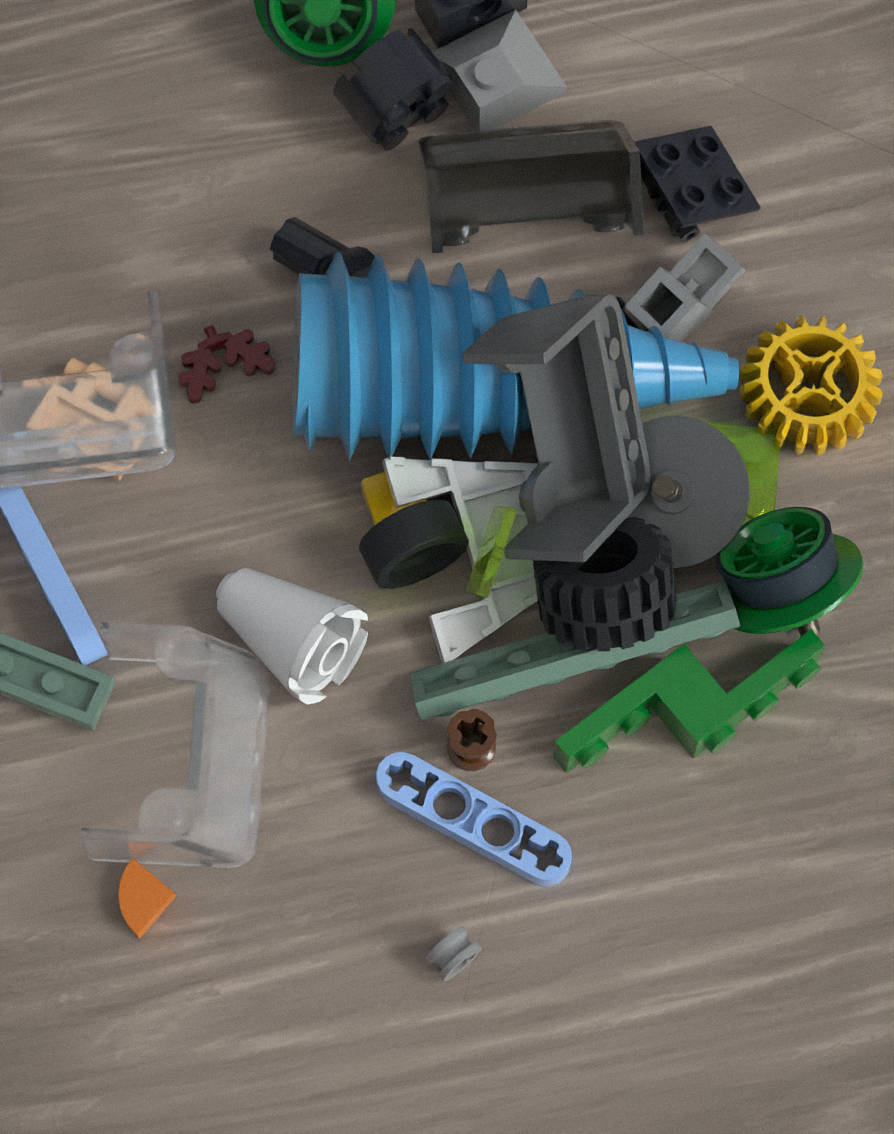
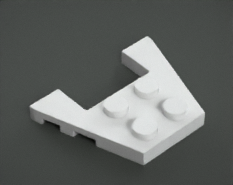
M391 457V460L386 458L382 461L396 508L449 493L456 515L469 539L467 552L482 600L428 617L442 664L454 660L538 601L533 560L505 559L503 548L528 524L526 513L520 506L519 493L523 482L527 480L530 473L539 465L537 463L452 461V459H405V457Z

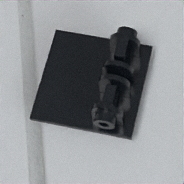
M712 125L634 141L631 144L636 152L633 155V159L636 162L633 166L635 173L640 175L648 189L650 198L658 199L655 203L659 212L666 211L663 216L670 226L671 234L674 237L679 236L682 242L690 241L700 233L698 224L758 211L761 208Z

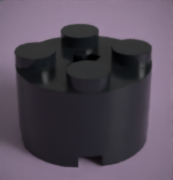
M408 28L407 37L400 30H397L382 37L363 51L353 61L359 70L349 81L342 74L333 90L334 96L371 142L379 144L384 151H389L398 146L409 133L408 127L420 119L425 123H430L447 109L449 103L444 96L451 88L453 78L414 29Z

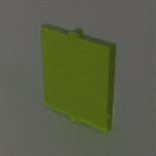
M507 506L493 507L465 592L488 598L500 560L504 554V548L517 512L516 509Z

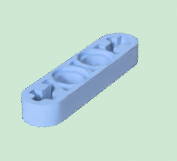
M14 477L1 483L0 511L79 662L87 666L107 656V651L17 479Z
M406 752L393 753L386 756L379 764L376 772L377 790L381 798L393 807L534 884L543 887L554 886L562 882L568 875L572 862V852L567 840L560 834ZM404 768L410 769L411 782L424 790L428 779L435 782L428 789L423 806L416 804L419 800V792L406 785H403L399 791L391 789L392 778L388 775L390 771L400 774ZM445 792H453L463 798L466 807L460 817L451 820L443 819L436 814L433 808L435 799ZM500 818L510 823L514 830V836L511 841L503 846H493L486 842L482 836V828L488 821ZM523 832L532 835L529 838L528 847L540 853H544L548 847L555 848L557 850L556 861L561 865L559 867L549 865L545 871H541L536 868L538 858L525 849L522 851L520 860L512 857L520 847Z

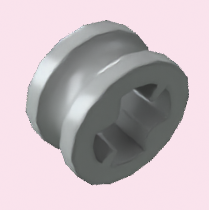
M460 926L448 934L426 957L429 965L436 964L441 968L439 976L443 981L451 979L462 971L482 950L478 942L470 943L467 940L468 931L464 926Z

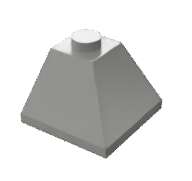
M516 10L432 52L452 76L453 81L449 91L479 137L567 92L566 84Z

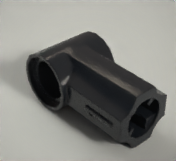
M296 217L289 218L284 222L280 230L274 234L269 249L273 252V259L298 274L325 275L335 253L339 251L349 275L365 278L375 258L374 254L367 248L360 246L349 248Z

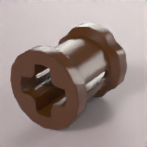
M478 709L458 712L450 720L447 727V734L449 736L447 740V753L451 762L458 768L465 771L481 770L492 762L496 753L497 733L494 729V721L486 712ZM475 733L481 735V744L473 742L468 748L462 746V736L470 739Z

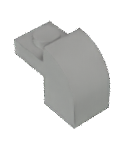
M704 233L670 272L659 267L628 301L625 307L648 329L656 326L663 337L683 341L697 331L715 313L712 308L745 273L746 269L714 239Z

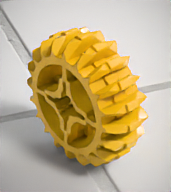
M802 314L800 317H797L794 329L781 319L776 324L775 335L764 330L759 335L758 346L751 345L748 348L745 357L748 364L742 365L739 373V379L745 383L740 386V401L749 402L745 409L747 420L761 419L757 427L759 436L774 431L776 433L774 440L776 448L783 446L786 439L795 442L794 452L796 455L803 453L806 444H812L814 451L820 456L825 453L827 441L840 451L846 445L847 436L855 440L860 438L864 431L863 424H870L874 421L877 411L873 406L880 404L883 395L882 389L876 387L880 385L883 377L881 369L872 367L876 360L875 350L860 351L864 343L862 334L850 339L846 338L847 327L845 322L836 326L835 331L826 328L827 320L824 315L818 318L816 326H809ZM804 354L816 355V356H820V357H814V358H813V357L806 356V355H804ZM774 367L782 374L780 380L787 387L784 397L780 401L774 395L768 378L769 372ZM840 370L843 371L851 386L852 399L848 404L840 397L841 390L834 383ZM821 380L819 389H815L814 384L812 389L807 388L809 381L817 384ZM806 381L807 387L804 386L800 390L801 383ZM800 413H813L818 417L805 416Z

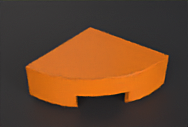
M132 858L127 864L120 880L119 905L129 929L140 939L172 903L176 895Z

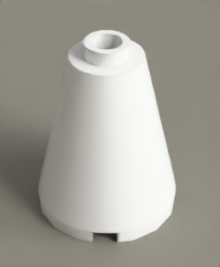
M242 568L237 572L229 573L222 579L217 588L218 613L289 693L307 705L320 702L327 697L320 690L330 681L339 686L348 677L359 660L367 642L368 632L361 628V620L368 621V616L354 604L250 568Z

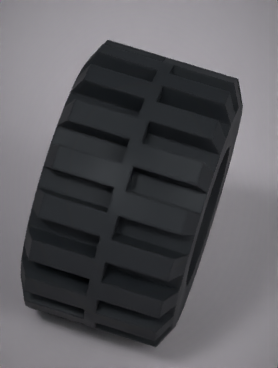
M635 516L626 518L586 562L533 560L540 621L543 622L549 635H556V640L564 645L573 643L575 644V649L585 651L590 648H596L598 652H604L621 647L623 650L634 647V643L638 641L646 642L654 638V630L663 631L669 625V618L674 617L677 600L670 541L666 535H661L660 528L654 524H645L644 519Z

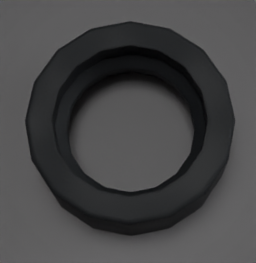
M430 500L403 508L381 520L362 537L359 550L375 583L380 588L394 589L417 583L442 571L466 551L469 539L451 504L444 500Z

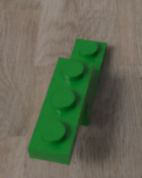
M811 629L726 693L689 648L683 644L558 738L554 744L553 757L566 773L578 764L585 769L598 761L608 751L609 747L606 743L621 731L626 736H629L645 725L652 717V714L649 712L651 709H653L693 758L706 748L713 754L735 737L737 732L734 730V727L748 716L753 721H757L773 709L779 702L776 695L790 684L798 689L809 682L821 670L818 663L826 645Z

